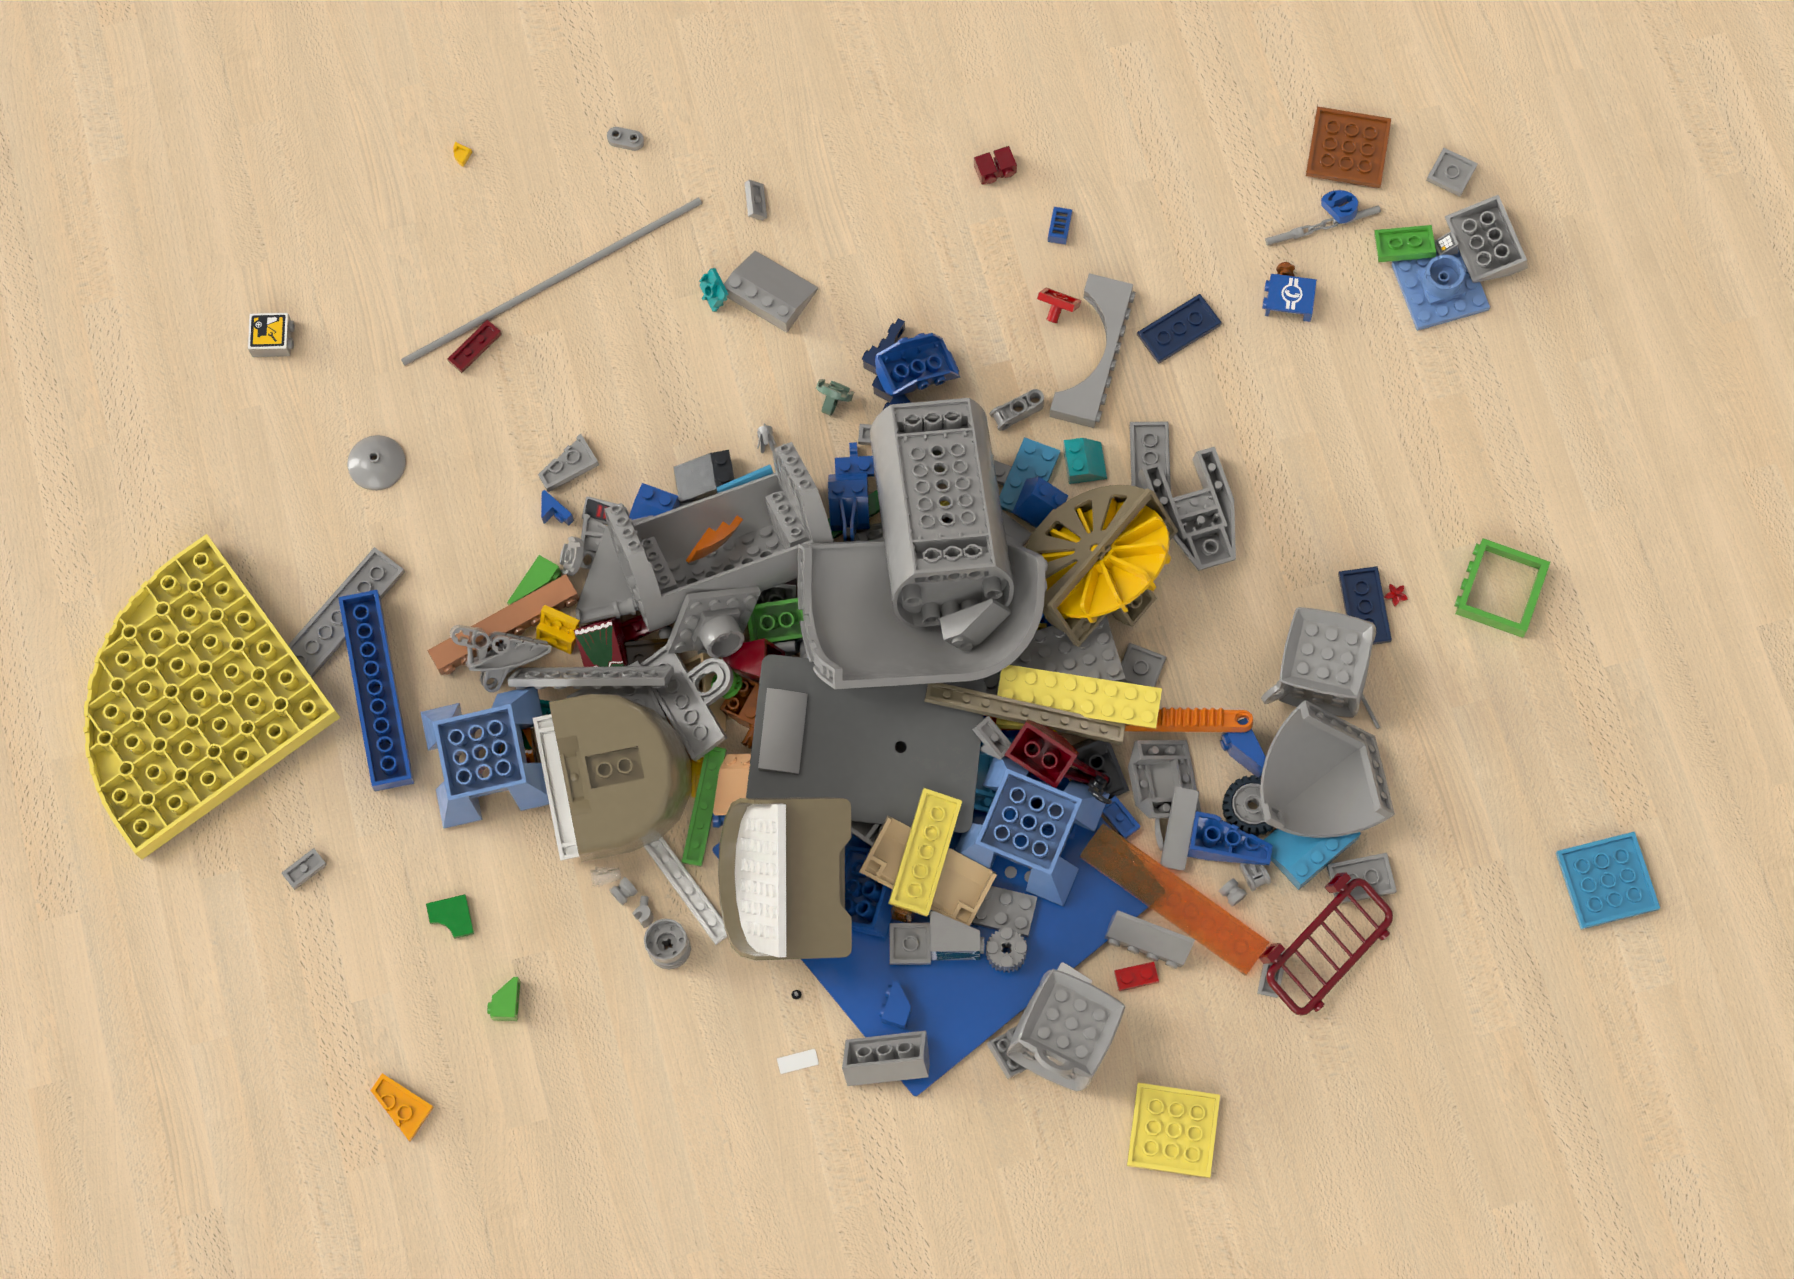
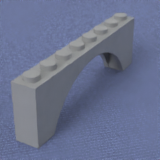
M1089 273L1083 298L1093 306L1102 320L1106 334V348L1099 365L1089 377L1070 389L1055 392L1050 408L1051 418L1091 428L1095 427L1096 422H1100L1102 411H1099L1101 405H1105L1107 394L1104 393L1105 388L1110 387L1112 379L1109 376L1110 370L1114 371L1117 361L1114 359L1115 353L1119 354L1121 348L1119 338L1120 336L1124 337L1126 326L1123 325L1124 320H1128L1130 316L1129 302L1133 303L1136 292L1133 291V284Z

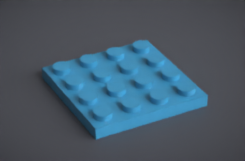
M1635 831L1556 851L1562 875L1581 930L1660 909Z

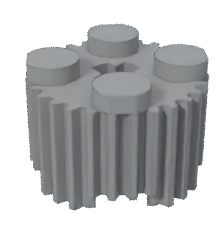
M1004 927L999 929V932L995 931V934H991L986 945L987 960H989V965L992 964V968L995 967V970L1000 972L1002 970L1003 972H1010V970L1014 971L1015 969L1018 970V967H1022L1027 955V944L1024 937H1021V933L1018 934L1017 930L1014 932V929ZM1005 947H1006V948H1007V947L1010 948V952H1011V953L1008 954V953L1006 952V953L1004 954V953H1003V948H1005Z

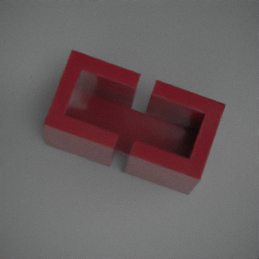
M1010 146L994 150L995 157L993 159L990 152L974 157V168L981 185L991 184L999 177L1009 178L1017 173V163Z

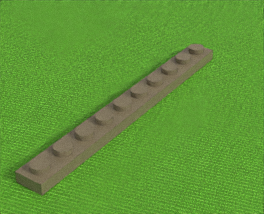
M943 683L927 684L924 702L1023 724L1027 720H1031L1054 731L1121 745L1123 742L1125 724L1087 718L1074 712Z

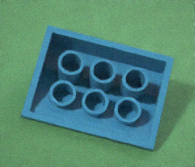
M1275 829L1264 841L1273 845L1271 861L1299 890L1321 872L1327 864H1330L1355 843L1361 833L1357 832L1338 837L1313 838L1298 836Z

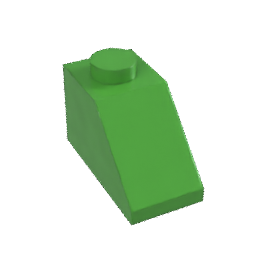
M513 977L492 995L491 1002H488L487 1013L490 1014L492 1020H518L521 983L518 977Z

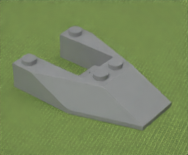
M1215 446L1197 451L1192 459L1203 487L1202 490L1173 498L1160 462L1142 467L1138 474L1142 488L1154 491L1174 523L1178 532L1174 535L1173 539L1198 571L1236 559L1234 498Z

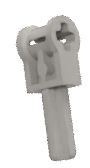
M1240 864L1239 868L1252 892L1263 884L1271 883L1270 876L1263 865Z

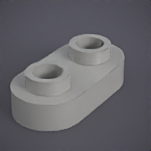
M613 127L607 132L608 143L613 147L636 151L644 145L643 135L639 131Z

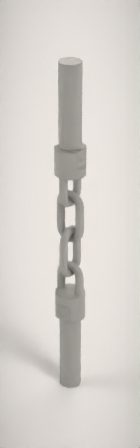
M1380 206L1358 211L1353 220L1344 224L1381 213ZM1334 218L1326 219L1316 225L1294 228L1289 232L1265 238V242L1268 246L1292 238H1301L1312 234L1313 231L1334 228L1339 223ZM1333 221L1334 225L1325 227L1326 222ZM1308 228L1309 232L1304 233L1303 229Z

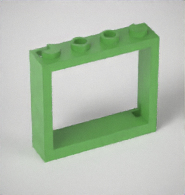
M1482 538L1481 543H1476L1472 554L1476 556L1474 562L1470 561L1466 572H1469L1468 579L1464 578L1460 589L1463 590L1462 596L1458 595L1454 606L1457 607L1455 614L1523 638L1533 615L1550 561ZM1484 551L1538 569L1520 623L1466 605Z

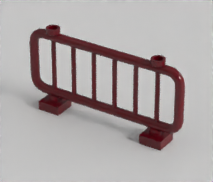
M1347 872L1337 873L1324 888L1329 893L1338 892V895L1286 950L1281 943H1273L1259 956L1263 964L1272 963L1267 971V983L1296 1015L1303 1016L1312 1010L1315 1012L1321 1010L1325 1005L1322 999L1378 938L1382 941L1390 935L1387 929L1393 921V912L1390 906L1366 880L1356 878L1348 883L1351 877ZM1355 887H1362L1384 912L1385 919L1379 926L1350 894ZM1346 897L1353 902L1375 927V931L1366 940L1337 908ZM1333 911L1339 915L1363 943L1353 954L1324 922ZM1320 925L1324 927L1350 957L1340 968L1311 937ZM1307 939L1337 971L1327 983L1298 951ZM1294 953L1324 985L1314 997L1284 965ZM1281 967L1310 999L1304 1007H1299L1276 982L1275 974Z

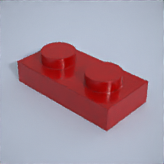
M1154 962L1114 970L1119 991L1159 983Z

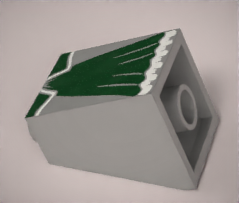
M930 911L931 960H980V954H984V937H980V930L938 912Z

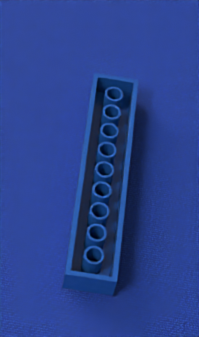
M378 590L338 597L372 788L376 792L414 784Z

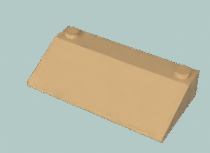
M887 816L859 872L893 889L911 827ZM948 848L930 910L970 926L997 876L996 872Z

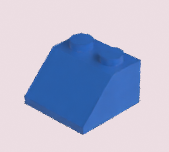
M1041 477L1028 478L1023 485L1012 513L1037 528L1053 509H1057L1067 501L1068 495Z

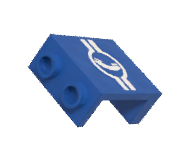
M1271 274L1270 280L1265 282L1264 291L1268 292L1267 298L1264 297L1262 309H1266L1265 316L1269 317L1270 310L1303 314V321L1311 322L1317 279Z

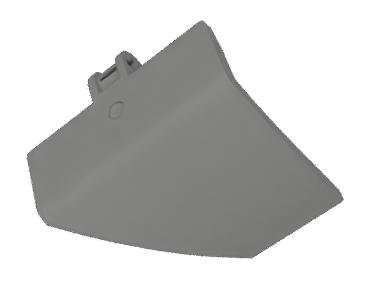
M651 515V516H647V517H642V518L634 519V520H632V521H633V524H634V523L640 522V521H642V520H645V519H648V518H651V517H654V516ZM608 526L605 527L575 610L576 619L580 620V624L613 616L619 619L620 616L627 614L636 615L635 611H639L625 580Z

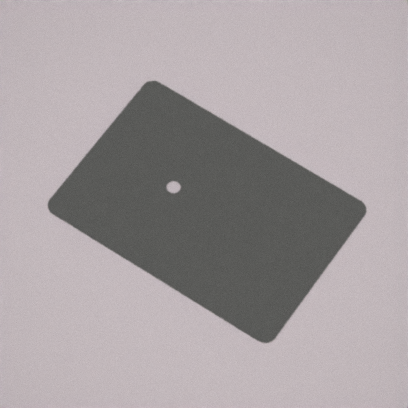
M767 655L763 659L746 798H844L851 803V821L883 824L887 816H890L911 827L922 790L926 788L962 800L953 832L965 833L970 830L973 820L981 740L972 729L983 720L982 714L924 702L927 684L833 689L816 675L813 670L815 664L814 662H809L808 658ZM983 679L943 683L986 693V683ZM767 688L808 694L799 774L762 771L758 769ZM898 741L906 743L907 749L905 752L898 753L895 750V744Z

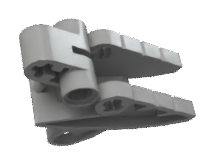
M455 625L450 630V637L455 644L467 646L468 656L465 664L470 671H481L480 682L488 692L498 691L507 673L520 665L527 664L550 653L552 647L545 640L532 639L500 631H494L488 636L479 627ZM462 630V633L468 635V638L461 636L458 639L455 633H459ZM483 635V639L480 642H475L478 636ZM501 639L502 643H498L499 645L496 646L495 643ZM490 645L493 650L487 652V649ZM472 648L477 649V657L473 658ZM494 678L493 683L487 684L488 679Z

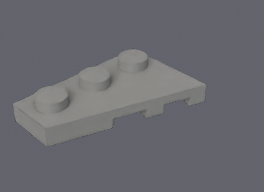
M581 433L576 437L577 440L571 446L568 445L557 459H553L538 474L547 492L599 466L597 459Z

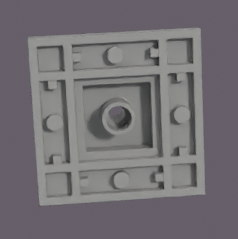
M751 586L686 594L665 647L668 654L706 649L710 657L723 658L735 653L743 644V633L761 593L759 587Z

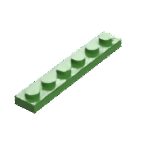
M715 747L704 755L682 863L699 867L703 865L713 817L719 769L727 751L725 748Z

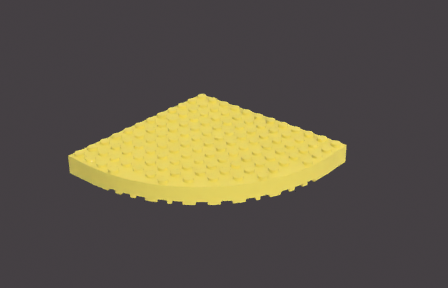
M207 534L156 570L154 575L140 586L141 588L136 594L130 597L129 603L122 611H119L113 621L112 628L109 633H106L105 641L102 648L98 650L94 660L95 666L88 680V694L84 704L85 727H83V732L85 733V751L90 766V773L107 813L133 852L142 860L341 718Z

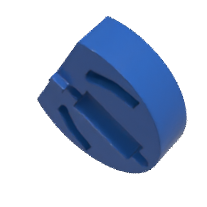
M1331 191L1321 198V206L1339 224L1353 220L1358 213V200L1348 191Z

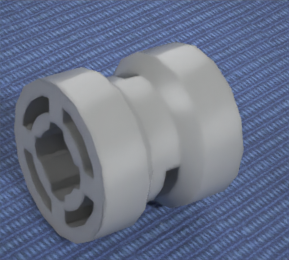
M626 877L620 880L619 886H613L609 890L621 905L627 902L628 897L638 893Z
M1234 878L1219 890L1222 896L1227 897L1228 903L1232 907L1247 895L1244 889L1238 887V882Z

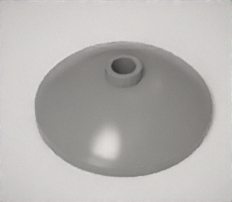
M381 435L369 436L359 441L352 448L347 462L348 471L353 481L364 489L375 491L394 485L401 478L406 465L405 454L401 446L395 440ZM373 456H377L375 460H371Z

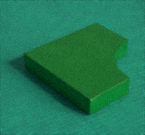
M466 894L426 903L430 924H440L447 927L454 939L474 934Z

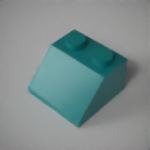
M1087 438L1063 441V453L1069 484L1107 479L1101 442Z

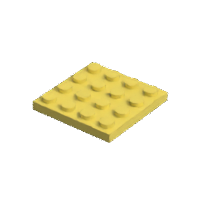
M1137 1083L1127 1166L1210 1178L1220 1095Z

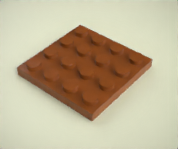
M1317 106L1306 176L1380 188L1392 118Z

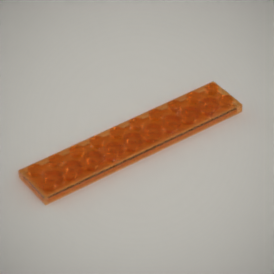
M1104 823L1079 856L1245 976L1269 944V941Z

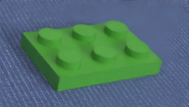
M1432 225L1374 230L1378 262L1436 257Z

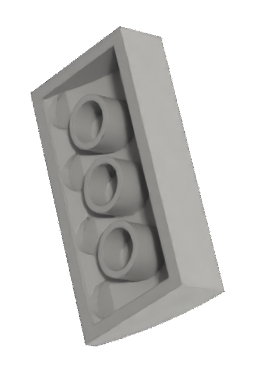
M767 688L758 764L759 770L799 774L808 694Z

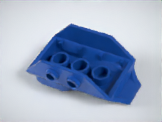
M920 333L909 339L904 337L876 354V374L884 391L890 396H899L913 392L916 389L923 390L929 385L935 384L938 386L946 381L960 378L959 369L951 352L948 351L943 338L934 333Z

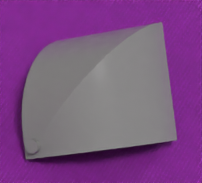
M1306 700L1303 701L1284 721L1275 735L1265 758L1260 785L1265 823L1298 836L1328 838L1357 833L1374 827L1394 816L1395 813L1375 736Z

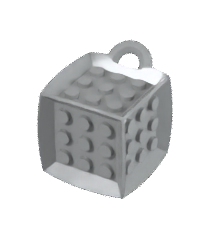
M1304 607L1296 608L1285 643L1280 680L1261 697L1263 703L1269 704L1279 699L1281 702L1298 707L1306 700L1336 716H1356L1359 711L1372 645L1376 636L1375 625L1371 622L1337 612Z
M1056 969L1049 970L1043 975L1039 987L1022 1014L1006 1054L1021 1066L1049 1081L1074 1091L1084 1090L1090 1084L1092 1077L1114 1039L1125 1010V1005L1088 982Z

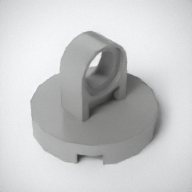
M569 537V543L563 545L560 564L563 565L561 573L573 576L580 567L590 569L595 553L584 550L583 542L580 538ZM587 554L592 558L589 565H585L583 562V558Z

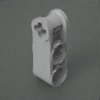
M1038 389L1030 390L1004 405L994 408L989 414L995 419L998 430L1003 431L1011 425L1041 411L1044 407V395ZM1033 398L1040 399L1038 403L1031 402ZM1022 407L1023 410L1020 412L1014 411V408Z

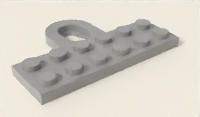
M665 645L642 662L640 666H673L674 674L666 685L661 688H652L674 729L679 733L691 758L697 761L727 739L726 734L709 706L730 690L733 683V671L725 661L719 658H709L688 672L678 653L668 654ZM716 672L717 680L713 683L712 688L706 693H701L699 690L700 680L706 674Z

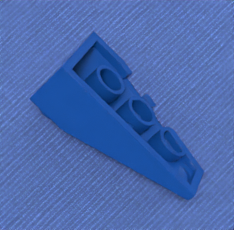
M1196 811L1187 857L1209 861L1270 865L1273 845L1253 834H1248L1238 829L1239 827L1234 824L1231 825L1221 820L1222 818L1217 815Z

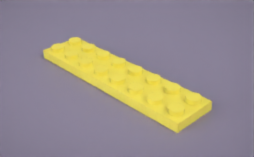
M1008 665L1001 670L997 696L1074 712L1087 718L1156 729L1162 688Z

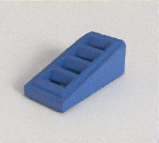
M1054 207L1048 233V242L1066 245L1072 209ZM1057 213H1063L1068 215L1067 217L1057 215ZM1056 219L1066 220V222H1060V221H1055V220H1056ZM1054 225L1065 226V228L1054 227ZM1053 231L1064 232V234L1053 233Z

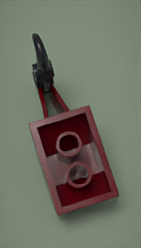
M1031 720L1025 722L1006 751L1005 756L1054 788L1058 786L1063 777L1088 783V791L1095 799L1105 804L1112 803V800L1102 796L1107 789L1106 784L1109 781L1105 774L1077 759L1076 757L1079 752L1064 737L1049 727ZM1073 765V766H1075V767L1081 769L1082 771H1079V770H1077V769H1074V768H1072V767H1070V766Z

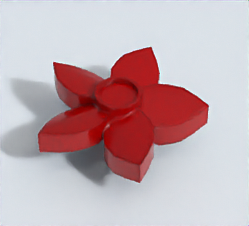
M1389 584L1390 592L1384 598L1392 599L1394 607L1397 606L1399 601L1408 600L1407 596L1402 593L1404 585L1396 589L1394 585Z

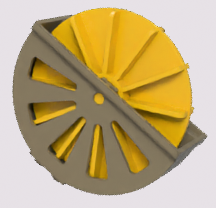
M1109 485L1086 491L1071 498L1057 509H1053L1029 536L1030 540L1026 548L1042 555L1048 564L1047 571H1045L1047 590L1044 595L1042 614L1050 624L1065 632L1073 645L1080 647L1110 612L1116 620L1133 627L1157 599L1152 592L1156 589L1154 580L1161 572L1164 564H1169L1171 561L1168 553L1170 540L1178 530L1153 490L1148 488L1145 490L1131 485Z

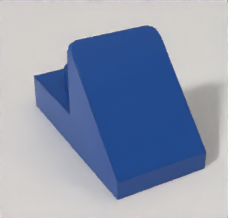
M543 490L541 495V518L543 524L554 515L560 523L565 522L569 526L574 521L572 514L546 490Z

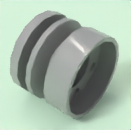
M657 920L645 932V948L653 963L658 967L668 970L675 969L683 965L689 958L691 951L690 941L681 924L675 920Z

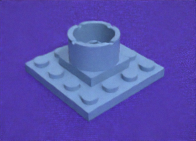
M1459 250L1457 254L1438 256L1436 251V257L1400 260L1392 261L1391 263L1417 331L1490 309L1481 283L1472 282Z

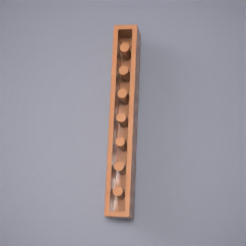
M565 574L471 627L482 628L488 636L494 631L521 635L525 632V629L531 626L535 627L540 623L541 609L544 605L560 611L565 607L569 608L575 605L579 597ZM462 631L456 634L458 639H460L461 636L468 638V635H464ZM483 635L478 636L475 642H480L483 639ZM451 638L427 650L441 676L454 672L456 667L460 665H466L465 662L468 656L467 646L455 644ZM500 639L499 642L497 641L495 645L498 646V643L501 644L502 640ZM490 645L487 649V652L490 651V649L492 648ZM472 648L474 658L477 656V649Z

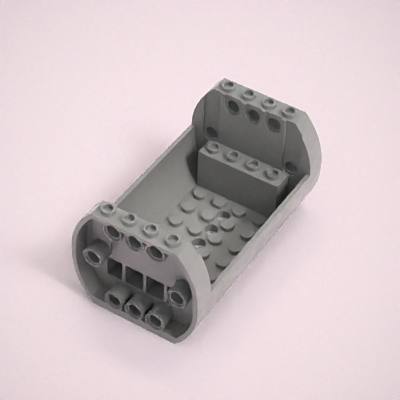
M971 398L889 405L875 418L870 431V441L895 615L905 625L917 628L941 625L939 618L989 599H994L1008 607L1013 598L1014 584L985 411ZM945 484L948 487L946 489H939L937 485ZM948 501L950 505L942 506L940 502ZM947 517L953 521L951 523H944L942 519Z
M792 442L776 447L772 452L776 473L633 524L632 519L629 518L627 508L622 503L605 508L608 528L625 580L649 632L676 622L686 594L758 586L760 591L798 578V544L833 542L829 522L818 489ZM737 515L743 519L734 534L716 551L688 563L686 561L709 527L716 531L723 521L730 525Z

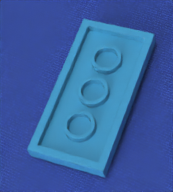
M1024 437L999 496L1002 510L1010 513L1013 512L1026 479L1041 477L1045 481H1049L1059 458L1060 450Z

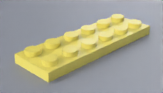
M923 788L888 904L924 916L929 915L962 800Z

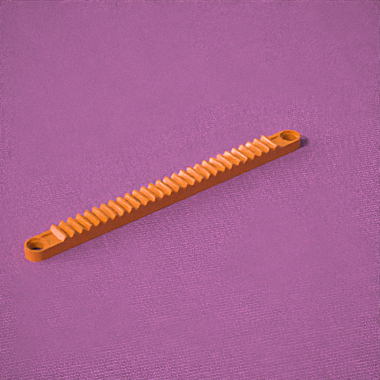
M1163 707L1158 712L1156 729L1125 724L1124 731L1247 732L1253 727V716L1247 710H1224L1223 708L1218 710L1215 708L1210 710L1203 708L1200 710L1197 707L1194 709L1189 707L1186 709L1181 707L1178 709L1173 707L1166 709ZM989 716L996 724L997 718ZM1243 717L1249 720L1245 725H1241L1237 721ZM1000 729V730H1021V729Z

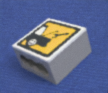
M250 314L248 350L252 357L290 356L291 349L294 348L291 332H294L295 325L289 314Z

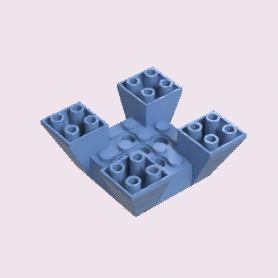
M535 687L499 693L495 698L492 708L462 715L460 703L421 712L428 751L438 749L444 782L436 788L443 829L483 820L478 797L509 790L520 811L549 805L542 764L527 763L521 733L522 729L534 727L533 718L543 716L538 689H535ZM481 729L482 735L476 739L475 732ZM505 744V751L499 754V746ZM485 748V756L479 758V751ZM465 753L466 760L460 763L459 757ZM489 768L490 774L484 778L482 775L483 771Z
M1007 756L1000 760L994 757L982 786L996 791L994 800L983 825L972 823L970 830L961 834L955 851L990 870L997 855L1030 868L1031 873L1026 891L1064 907L1079 868L1060 856L1073 825L1077 824L1095 832L1106 804L1095 799L1088 791V785L1072 779L1066 789L1061 791L1029 778L1031 772ZM1104 792L1102 796L1108 799L1110 794ZM1036 799L1043 802L1042 807L1039 809H1034L1031 806L1032 802ZM1010 810L1016 813L1015 818L1007 820L1005 813ZM1027 818H1032L1035 824L1033 827L1027 828L1023 825L1024 821ZM1046 826H1051L1054 829V832L1049 836L1042 833L1043 828ZM1019 837H1024L1027 839V843L1025 846L1019 847L1016 845V840Z

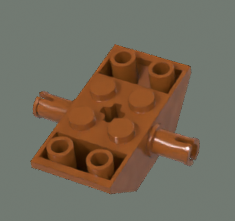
M741 676L743 683L740 690L735 696L725 699L720 710L740 725L749 729L741 744L745 747L748 745V748L752 749L759 684Z

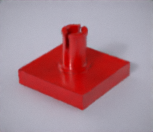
M1047 287L1041 290L1037 297L1038 300L1051 304L1046 320L1052 323H1058L1062 309L1074 312L1079 308L1082 301Z

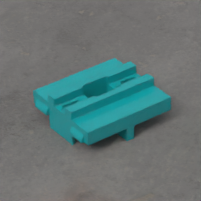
M711 268L708 273L701 277L699 286L704 294L702 300H707L712 312H716L720 306L724 305L723 302L727 300L729 294L716 268Z

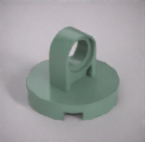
M819 379L816 386L819 392L826 395L822 413L829 416L834 413L838 400L852 401L855 393L854 391L849 392V387L835 381H831L830 384L825 383V379Z

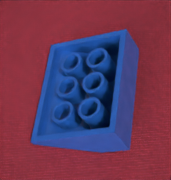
M847 846L845 850V910L852 917V930L867 935L886 937L895 908L894 905L888 904L892 889L859 872L870 849Z

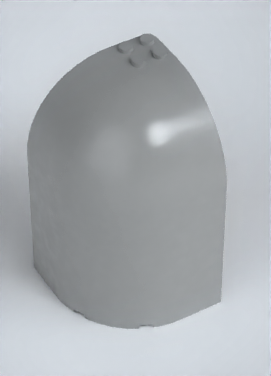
M884 540L798 544V609L803 611L804 621H800V626L809 662H814L813 670L816 675L833 689L978 680L993 675L1016 660L1027 648L1037 631L1044 607V595L1047 590V582L1045 580V571L1048 568L1047 560L1030 549L1007 543L1014 584L1013 598L1007 607L1011 610V614L979 645L973 646L971 650L962 651L943 640L941 625L911 628L897 618L893 610Z

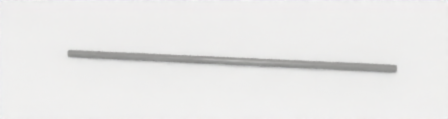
M700 198L694 199L402 358L401 361L404 366L483 324L486 320L494 318L701 205Z

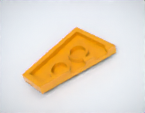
M383 1073L370 1090L409 1142H411L434 1108Z

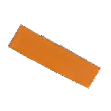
M737 515L730 525L723 521L716 531L709 527L686 561L690 563L716 551L734 534L743 519Z

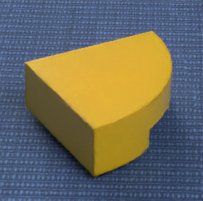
M455 142L453 153L459 165L465 166L472 154V149Z

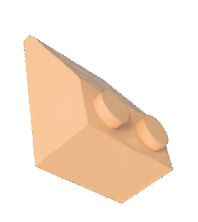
M751 754L726 755L719 769L713 808L714 815H726L732 802L739 798H746Z

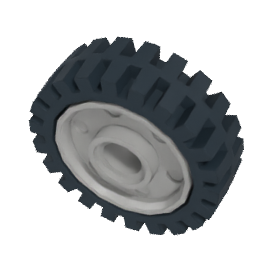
M1251 775L1250 777L1244 776L1242 779L1239 778L1229 786L1223 798L1222 810L1227 823L1234 824L1239 827L1238 829L1257 837L1260 834L1264 835L1268 831L1270 832L1274 827L1265 823L1260 796L1261 776L1258 778L1256 775ZM1253 802L1258 808L1252 810L1247 804Z

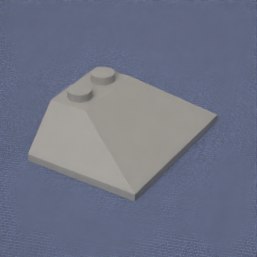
M1137 740L1134 742L1128 770L1135 806L1150 819L1169 818L1175 786L1197 790L1187 740ZM1198 798L1196 811L1201 812Z

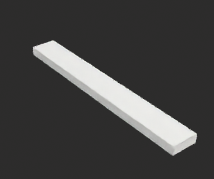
M663 837L659 841L645 845L644 848L714 944L717 945L727 938L723 919Z

